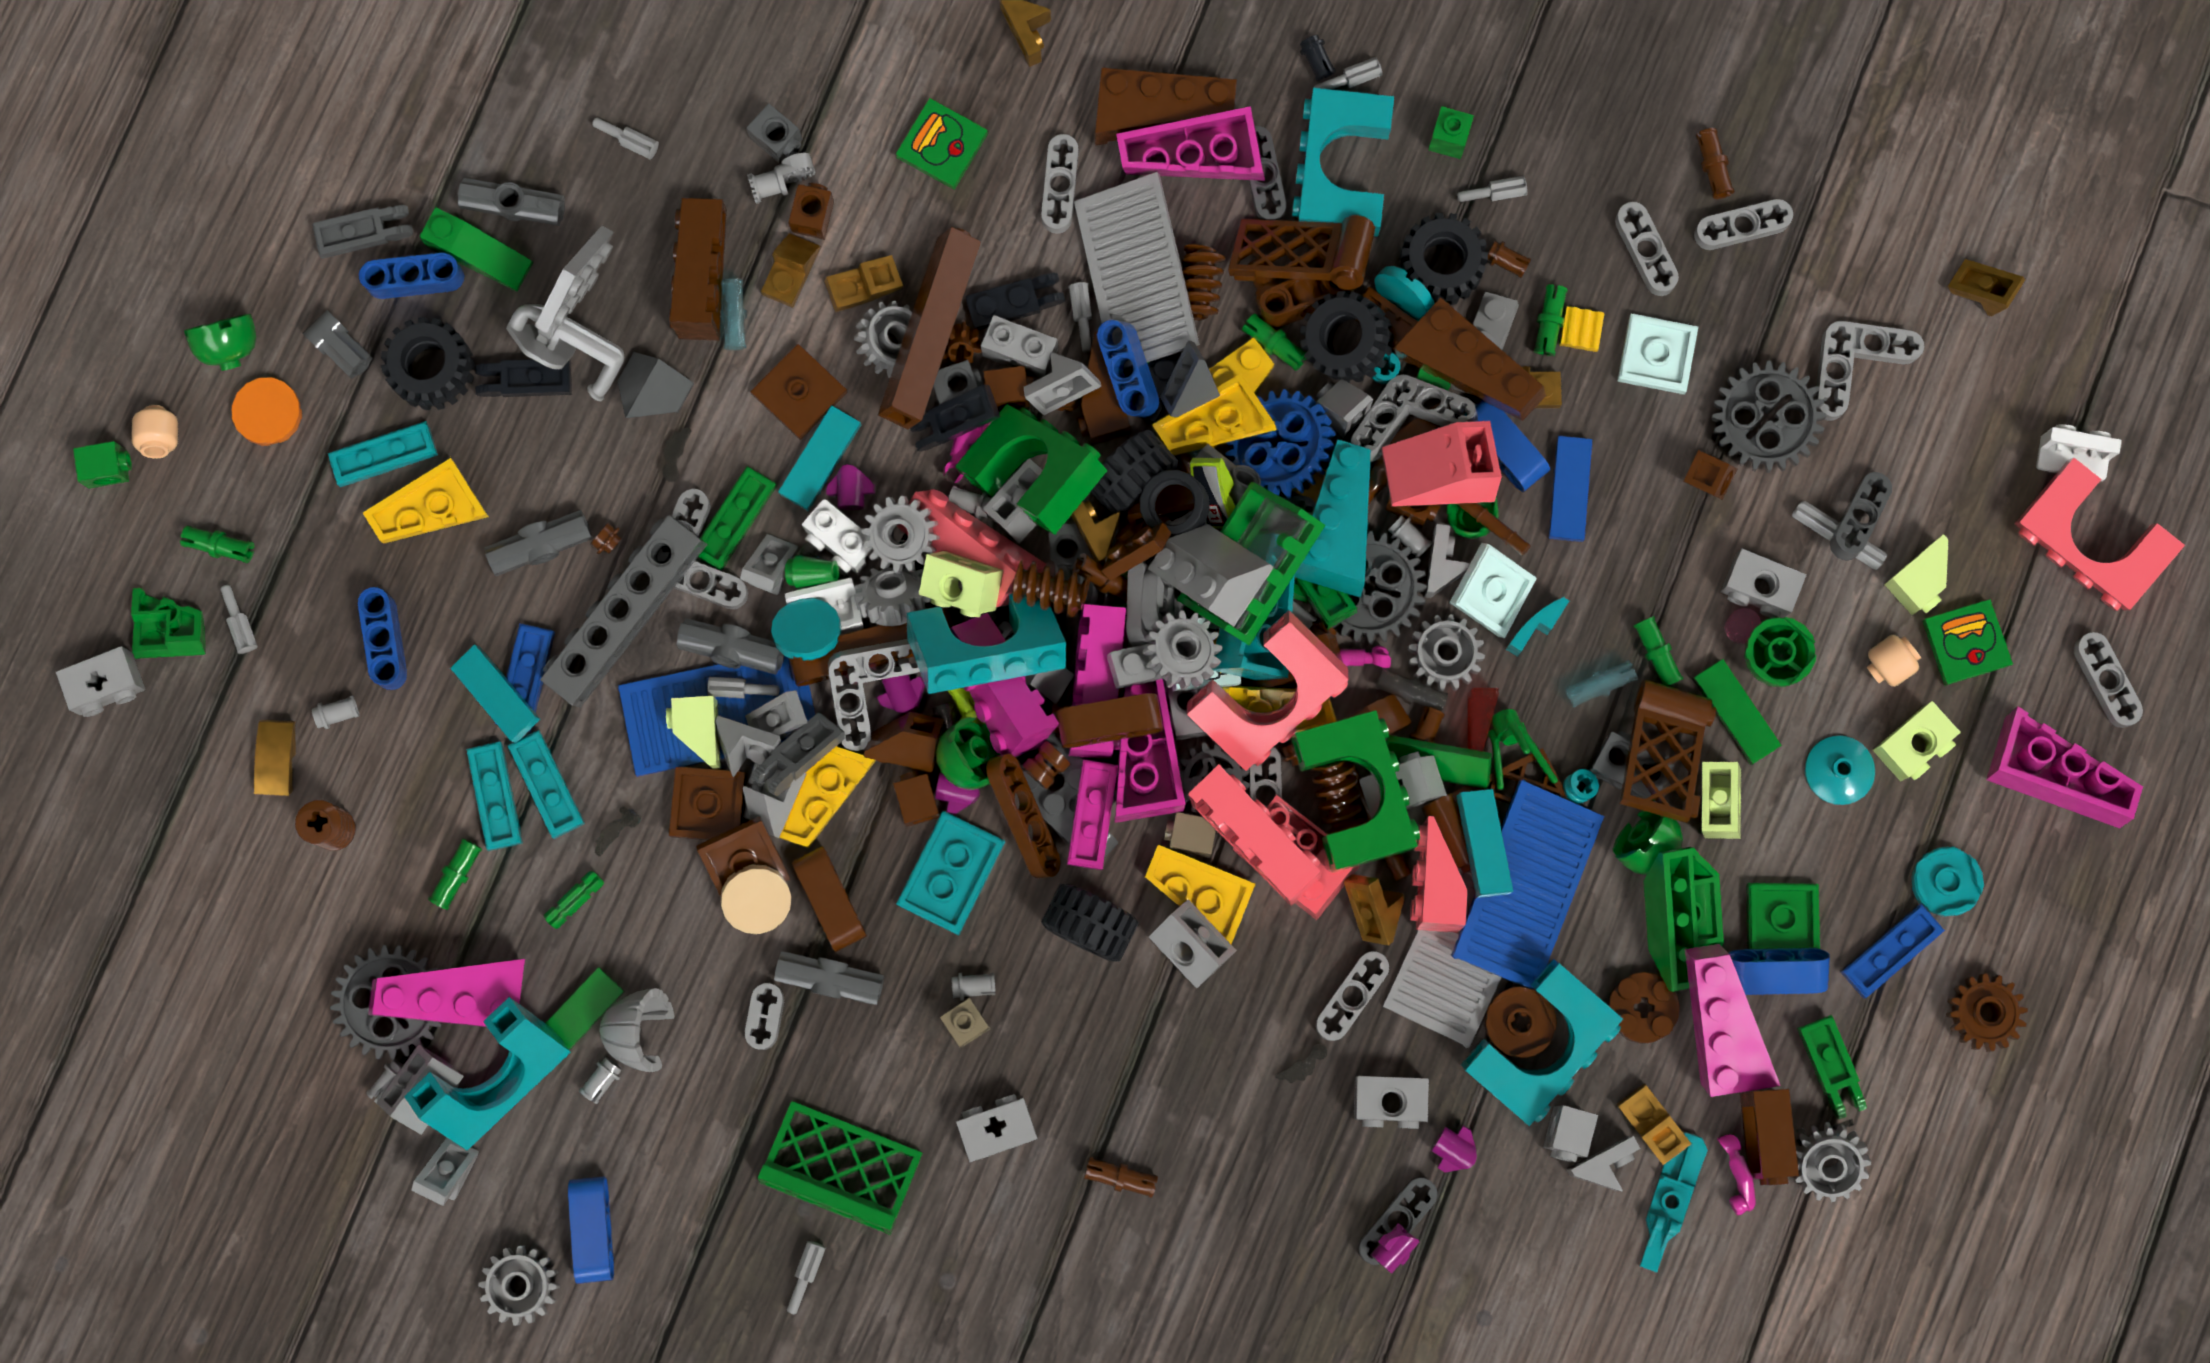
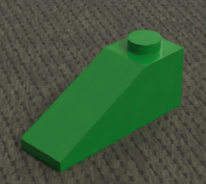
M436 207L419 236L427 248L437 253H447L453 256L457 263L518 292L533 264L532 260L469 223Z

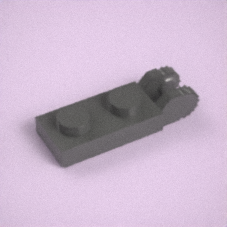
M406 205L383 209L377 207L313 223L312 226L319 256L324 259L412 236L413 229L410 225H400L385 229L383 222L405 218L409 215L408 207Z
M817 713L807 721L808 723L801 726L770 752V756L754 771L753 780L759 784L764 783L774 775L779 767L783 771L772 780L768 789L774 796H779L790 787L793 780L796 781L845 739V732L821 713Z

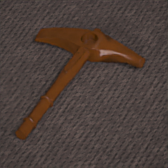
M1440 403L1437 404V405H1435V406H1433V407H1431L1430 409H1434V408L1438 407V406L1440 405ZM1417 417L1400 430L1390 444L1441 428V426ZM1383 455L1375 461L1370 470L1368 506L1373 498L1388 485ZM1478 503L1457 504L1474 517L1476 522L1483 524L1503 540L1505 545H1509L1520 555L1523 556L1530 549L1531 545L1521 538L1516 531L1511 530L1492 515L1487 508L1485 509Z

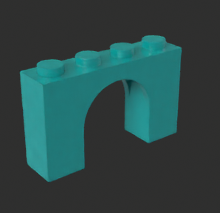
M1313 88L1312 98L1305 99L1303 119H1308L1309 125L1308 131H1301L1299 151L1305 152L1304 164L1298 163L1296 184H1302L1301 197L1294 196L1292 216L1298 217V221L1342 223L1346 217L1359 215L1373 222L1375 226L1374 236L1378 237L1381 228L1384 194L1350 191L1337 187L1323 173L1320 165V155L1329 143L1345 136L1388 140L1392 124L1394 96Z
M1013 593L1009 594V622L1015 635L1006 642L994 646H974L957 639L950 631L941 607L907 612V639L928 694L1065 669L1066 641L1051 607L1046 611L1042 610L1040 599H1038L1033 607L1027 605L1026 595L1020 603H1015L1013 601Z
M1555 959L1548 964L1531 986L1554 1005L1566 1020L1569 1037L1562 1056L1546 1068L1538 1070L1523 1069L1514 1065L1489 1042L1483 1039L1461 1064L1467 1073L1528 1126L1533 1121L1540 1122L1547 1115L1551 1108L1548 1104L1557 1094L1562 1096L1570 1089L1574 1083L1572 1077L1580 1068L1586 1069L1592 1064L1598 1054L1595 1051L1604 1041L1608 1043L1618 1034L1621 1029L1619 1024L1623 1020L1622 1017Z
M510 997L483 1021L497 1042L509 1050L505 1063L492 1078L475 1087L462 1089L449 1085L432 1072H429L404 1096L421 1121L467 1151L571 1053L550 1026Z

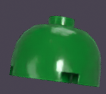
M251 313L184 330L192 354L206 365H219L221 371L240 367V359L250 355L255 347L256 332Z
M1793 618L1767 619L1752 630L1745 643L1744 659L1747 668L1756 680L1767 686L1786 687L1794 685L1811 672L1816 662L1815 640L1807 627Z
M972 717L963 718L953 724L940 737L936 749L937 763L942 774L956 787L966 790L979 789L990 785L986 771L988 760L995 755H1001L994 750L991 744L990 732L986 724L979 726L977 723L972 722L975 720Z
M1642 810L1637 814L1641 820L1633 828L1629 822L1625 825L1617 836L1612 850L1616 855L1614 857L1634 873L1647 875L1659 852L1682 848L1683 833L1677 820Z

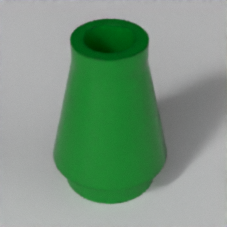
M796 555L794 558H789L786 562L785 578L789 586H795L797 589L826 582H836L839 578V566L837 561Z

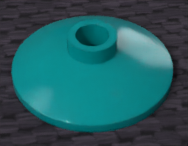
M1832 736L1820 741L1811 749L1805 763V776L1810 789L1820 799L1830 804L1847 805L1860 800L1868 793L1875 779V764L1868 749L1859 741L1847 736ZM1839 763H1845L1848 766L1849 771L1847 775H1842L1838 772L1837 766Z

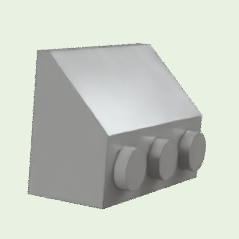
M1207 524L1168 538L1163 550L1156 554L1147 569L1234 627L1274 567Z

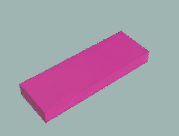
M1088 760L1082 761L1067 865L1096 870L1103 869L1118 765Z

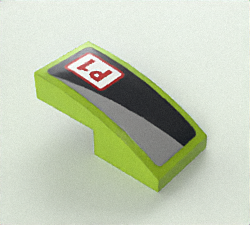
M1192 458L1190 462L1191 476L1205 487L1209 496L1210 511L1206 519L1207 524L1213 528H1222L1235 508L1229 494L1234 486V481L1222 458Z

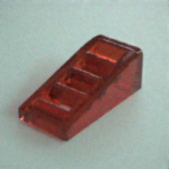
M1472 688L1467 694L1468 749L1483 751L1498 699L1499 688Z

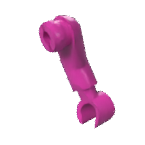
M991 422L954 439L950 453L952 459L944 467L943 476H945L948 469H956L955 466ZM959 471V476L954 483L960 482L963 477Z
M1383 646L1373 647L1372 652H1365V649H1340L1342 661L1346 666L1374 664L1383 668L1391 667V657L1388 650Z
M1730 1134L1717 1138V1140L1729 1155V1166L1736 1179L1739 1195L1731 1197L1729 1202L1734 1213L1742 1215L1746 1211H1752L1756 1205L1753 1177L1744 1156H1740L1738 1152L1741 1150L1738 1138Z

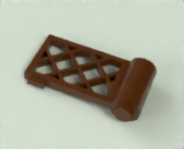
M1359 215L1346 217L1342 223L1241 219L1228 268L1229 275L1234 276V279L1239 281H1255L1256 277L1331 280L1341 289H1356L1364 281L1375 226L1370 219ZM1248 231L1263 232L1265 234L1254 242L1247 238ZM1286 233H1296L1298 237L1286 244L1279 238ZM1319 234H1331V238L1320 245L1313 240ZM1273 242L1278 249L1265 256L1259 249ZM1306 243L1312 250L1298 257L1293 250ZM1251 254L1258 259V261L1251 265H1240V261ZM1285 255L1292 261L1285 266H1275L1273 262ZM1317 257H1320L1325 262L1324 268H1312L1306 265Z
M1644 679L1638 688L1634 702L1635 717L1619 804L1687 823L1691 817L1696 818L1698 815L1700 797L1694 795L1701 750L1705 726L1711 727L1713 724L1716 707L1712 706V699ZM1643 722L1655 725L1662 735L1650 741L1642 730ZM1681 732L1694 736L1693 746L1683 750L1674 735ZM1664 740L1668 742L1676 754L1665 761L1654 747ZM1647 750L1657 764L1646 771L1637 760V755ZM1678 760L1688 770V776L1680 781L1669 768V765ZM1659 770L1662 771L1671 784L1661 791L1657 789L1649 777ZM1642 781L1651 793V796L1643 799L1630 795L1632 785ZM1675 790L1683 801L1682 810L1670 807L1663 796Z
M1543 748L1539 751L1557 777L1558 782L1556 784L1550 781L1545 772L1541 783L1524 777L1527 764L1536 760L1533 754H1530L1502 768L1503 777L1516 781L1512 797L1494 792L1496 800L1510 805L1519 780L1524 779L1527 783L1570 801L1566 797L1563 785ZM1520 768L1518 775L1510 773ZM1495 772L1490 774V786L1488 789H1493L1494 791L1496 785ZM1548 780L1552 787L1547 785ZM1468 785L1422 808L1426 819L1428 816H1434L1454 862L1463 874L1471 871L1456 795L1461 792L1487 790ZM1499 819L1500 826H1502L1503 820Z

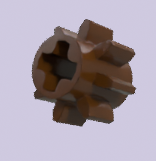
M964 321L962 324L953 325L943 359L950 358L955 364L968 360L972 364L974 352L981 353L982 351L981 341L978 340L979 330L977 328L971 330Z

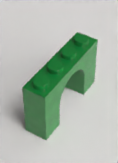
M1006 404L999 413L1000 418L990 423L955 468L972 486L993 498L1022 463L1029 458L1048 454L1043 471L1016 504L1035 524L1056 535L1108 470L1098 460L1101 457L1100 453L1089 444L1084 443L1080 446V443L1068 432L1063 431L1059 434L1058 430L1045 419L1038 422V419L1027 409L1022 407L1020 410H1017Z
M1376 710L1297 732L1291 737L1301 771L1337 761H1351L1369 770L1379 787L1380 800L1378 809L1368 823L1326 835L1321 839L1331 873L1410 851L1418 847L1416 840L1420 839L1419 829L1415 819H1409L1406 806L1410 805L1409 796L1405 786H1399L1395 773L1399 772L1398 760L1394 751L1389 752L1385 739L1389 738L1388 727L1385 719L1378 717Z

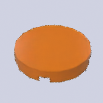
M272 377L257 378L246 383L237 392L232 404V420L237 431L248 441L261 446H271L270 444L282 443L288 440L297 431L302 419V409L297 393L285 382Z

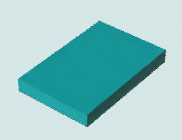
M942 811L896 905L959 936L1006 842Z

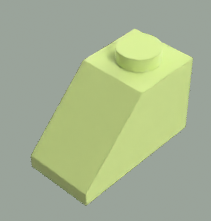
M1944 534L1884 584L1911 615L1921 609L1927 613L1942 600L1938 594L1946 588L1948 538Z
M714 696L671 698L672 708H666L667 728L673 729V734L712 769H721L720 743L715 719L718 716L717 699Z

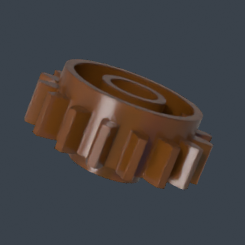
M1985 973L1979 974L1978 982L1973 976L1966 978L1965 983L1967 987L1962 985L1955 986L1954 990L1958 995L1956 998H1948L1947 1002L1952 1005V1011L1946 1013V1017L1953 1018L1954 1024L1950 1027V1030L1959 1031L1961 1034L1959 1042L1972 1041L1971 1049L1980 1050L1984 1044L1986 1052L1995 1051L1996 1044L2001 1049L2009 1047L2007 1037L2012 1040L2020 1038L2015 1029L2016 1027H2026L2027 1023L2019 1019L2020 1014L2028 1012V1008L2019 1007L2018 1002L2024 996L2023 994H2012L2015 986L2013 982L2002 985V976L2000 975L1994 976L1990 982L1988 974ZM1984 1003L1989 1005L1993 1012L1992 1019L1989 1022L1983 1020L1980 1015V1008Z

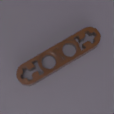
M1012 754L991 757L986 766L987 776L1029 872L1033 877L1039 879L1056 876L1061 866L1060 856L1018 760ZM1015 793L1019 798V809H1017L1015 804ZM1029 824L1031 825L1033 831L1032 840L1030 839L1028 833Z

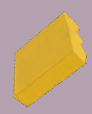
M1566 307L1559 346L1598 352L1605 313L1579 309L1577 307Z

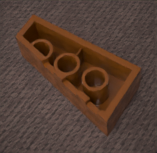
M1101 68L1095 146L1108 144L1109 141H1116V134L1234 110L1237 79Z
M682 198L681 209H676L675 228L679 232L678 242H674L673 246L675 273L672 275L671 281L672 303L669 323L670 328L674 329L679 339L720 341L727 209L723 199Z
M1441 297L1394 347L1400 360L1408 364L1411 363L1423 369L1424 372L1434 377H1439L1453 384L1456 388L1466 393L1469 392L1483 399L1484 402L1522 421L1546 396L1544 386Z

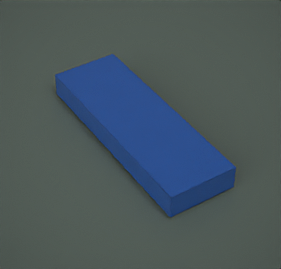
M1557 437L1549 539L1577 542L1585 540L1593 439Z
M519 624L506 678L536 713L543 685L540 679L545 674L543 668L549 661L555 632L553 630Z
M1919 904L1840 972L1861 997L1865 999L1945 930L1922 904Z

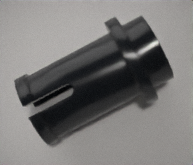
M1313 35L1300 43L1302 48L1300 54L1306 56L1316 81H1320L1323 79L1322 76L1327 78L1334 74L1336 69L1333 67L1323 46L1325 44L1324 39H1320L1318 35Z

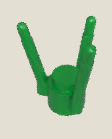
M1506 709L1496 713L1491 718L1493 729L1487 734L1492 744L1497 788H1504L1500 741L1507 746L1518 743L1524 754H1529L1531 751L1550 781L1556 784L1558 782L1557 777L1528 734L1524 723L1520 721L1516 710Z

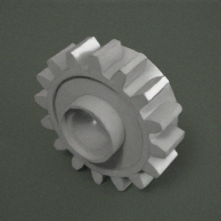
M892 301L886 307L883 302H880L874 307V310L870 308L863 314L865 319H861L856 325L862 331L854 336V341L862 343V346L856 352L857 354H866L868 358L863 364L868 366L873 362L876 365V374H879L883 369H887L888 378L891 377L912 315L909 305L906 304L904 307H899L896 301ZM887 333L896 337L898 345L889 340Z
M900 496L898 504H896L893 497L886 498L887 507L875 504L873 507L877 515L865 516V519L871 523V526L861 530V533L870 537V540L863 543V547H872L874 549L869 557L871 560L882 558L880 568L886 569L892 563L894 572L898 573L901 572L903 564H905L908 571L915 570V561L924 565L926 559L924 555L936 552V549L931 544L933 540L940 539L939 535L933 533V528L938 525V521L929 520L928 516L932 512L930 508L919 509L920 500L915 499L909 505L907 496ZM899 524L904 525L908 530V539L903 544L898 543L893 535L895 527Z
M890 566L881 571L873 568L871 569L872 576H861V584L854 587L856 592L854 597L863 618L869 617L871 623L883 626H897L907 623V612L926 609L925 603L931 601V598L919 595L923 569L908 571L907 568H902L901 572L896 573Z
M1180 610L1175 615V619L1171 613H1167L1162 618V622L1157 620L1151 626L1153 632H1149L1144 638L1150 645L1143 650V654L1149 656L1150 662L1146 666L1147 668H1153L1156 672V680L1162 678L1167 681V687L1170 688L1174 684H1179L1181 690H1185L1190 686V682L1196 688L1203 683V678L1208 680L1214 675L1212 668H1216L1221 663V660L1214 655L1222 650V646L1213 643V640L1219 636L1218 632L1209 633L1207 631L1211 622L1207 620L1201 625L1198 623L1197 613L1186 619L1184 610ZM1176 644L1183 646L1187 650L1188 657L1179 654Z
M1450 614L1446 621H1442L1440 616L1436 615L1433 618V625L1426 621L1422 622L1423 634L1416 631L1413 633L1412 638L1418 643L1409 645L1408 651L1416 656L1411 658L1408 663L1410 666L1418 665L1419 669L1414 676L1419 678L1425 675L1427 677L1426 687L1432 685L1433 682H1437L1439 691H1443L1446 684L1450 683L1451 688L1455 691L1459 688V680H1462L1466 685L1472 681L1469 672L1472 674L1480 672L1481 668L1475 662L1483 661L1485 658L1484 654L1478 652V649L1483 646L1484 642L1483 640L1475 639L1474 635L1478 631L1477 628L1469 630L1465 627L1466 619H1463L1460 623L1454 622V616ZM1441 645L1450 646L1455 652V658L1452 660L1442 659L1438 655V647Z
M1825 1122L1824 1131L1819 1132L1813 1125L1811 1126L1813 1135L1810 1137L1802 1133L1799 1135L1802 1146L1796 1145L1799 1176H1794L1796 1183L1802 1182L1801 1187L1804 1193L1807 1194L1814 1191L1816 1200L1820 1201L1825 1196L1829 1197L1831 1202H1835L1836 1197L1844 1196L1848 1199L1850 1198L1849 1193L1854 1189L1860 1191L1862 1189L1860 1185L1861 1179L1869 1178L1867 1169L1864 1167L1871 1165V1160L1865 1154L1868 1149L1864 1141L1858 1142L1860 1138L1855 1130L1847 1135L1844 1124H1840L1835 1131L1832 1130L1829 1122ZM1830 1158L1839 1159L1832 1167L1823 1166L1824 1162Z
M518 1246L516 1255H514L511 1248L503 1249L504 1258L494 1255L490 1258L494 1264L492 1268L485 1267L482 1269L487 1278L486 1281L479 1282L478 1286L485 1288L486 1294L480 1300L481 1302L489 1301L491 1305L487 1311L489 1314L500 1313L499 1322H506L509 1317H512L513 1326H518L521 1324L524 1316L528 1324L535 1322V1312L544 1316L548 1313L544 1304L556 1302V1299L550 1295V1292L560 1288V1284L551 1282V1277L555 1276L558 1271L557 1269L548 1270L546 1268L551 1260L549 1257L541 1260L537 1259L539 1249H532L527 1255L525 1246ZM517 1275L523 1277L527 1285L526 1291L521 1296L515 1294L511 1288L512 1280Z

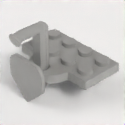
M601 226L563 268L546 304H525L518 307L506 327L521 351L526 356L546 367L562 369L574 355L576 348L604 363L605 365L595 383L587 387L590 396L597 401L604 399V395L616 378L624 362V352L618 345L573 321L567 315L572 313L577 303L582 301L587 291L590 292L599 276V273H597L601 263H605L613 249L609 241L614 232L604 226ZM528 318H529V319L535 321L536 324H535V325H530V324H526V322H527V320H528Z

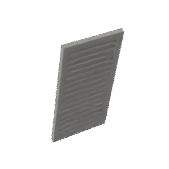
M1155 172L1074 201L1101 322L1118 320L1133 325L1137 331L1147 362L1183 351L1188 341L1195 342L1196 346L1200 345L1160 174ZM1119 327L1114 330L1112 335L1113 342L1116 345L1120 343L1123 336ZM1131 360L1125 362L1123 370L1133 367Z
M1458 869L1467 888V916L1475 895L1471 871L1463 874L1461 869ZM1418 930L1383 1007L1454 1040L1465 1048H1470L1502 977L1460 959H1454L1451 956L1460 931L1454 933Z

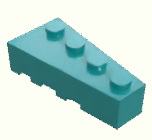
M1337 440L1312 515L1326 526L1296 571L1295 578L1361 598L1365 584L1371 449Z
M1276 534L1259 535L1249 549L1250 552L1274 568L1285 552L1283 548L1277 545L1276 540L1279 535ZM1295 575L1250 646L1225 630L1219 629L1216 645L1222 646V650L1214 656L1220 659L1221 663L1216 668H1212L1213 671L1253 680L1288 678L1289 670L1264 646L1263 633L1288 610L1293 611ZM1261 588L1258 590L1254 598H1256ZM1247 610L1244 611V613L1236 623L1235 627L1239 625Z

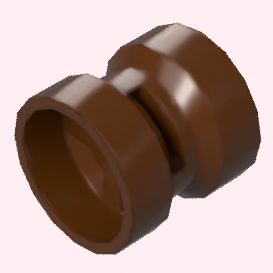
M1045 740L1038 748V754L1034 758H1028L1021 766L1039 785L1047 790L1054 783V777L1057 773L1064 772L1071 764L1053 745Z

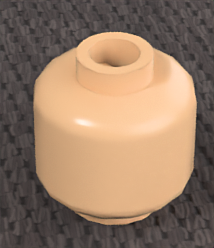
M149 405L145 409L140 410L132 418L133 446L143 456L154 459L167 456L178 444L177 417L160 405Z
M1890 635L1869 650L1868 657L1872 663L1867 666V669L1878 683L1885 680L1890 686L1895 687L1919 670L1917 661L1921 659V656L1905 636L1899 638L1896 635Z

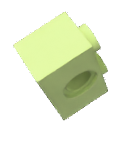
M947 551L926 554L919 595L931 598L933 605L940 607L954 606L960 608V613L965 616L981 617L982 613L996 610L1004 570ZM959 580L962 584V592L959 589Z
M1931 701L1921 707L1876 746L1873 751L1900 782L1910 776L1913 780H1916L1930 768L1927 761L1935 754L1941 758L1955 747L1956 744L1953 739L1961 732L1938 706ZM1914 735L1920 736L1925 741L1926 748L1923 753L1913 748L1912 738Z
M1702 762V833L1705 838L1741 839V768L1738 762Z

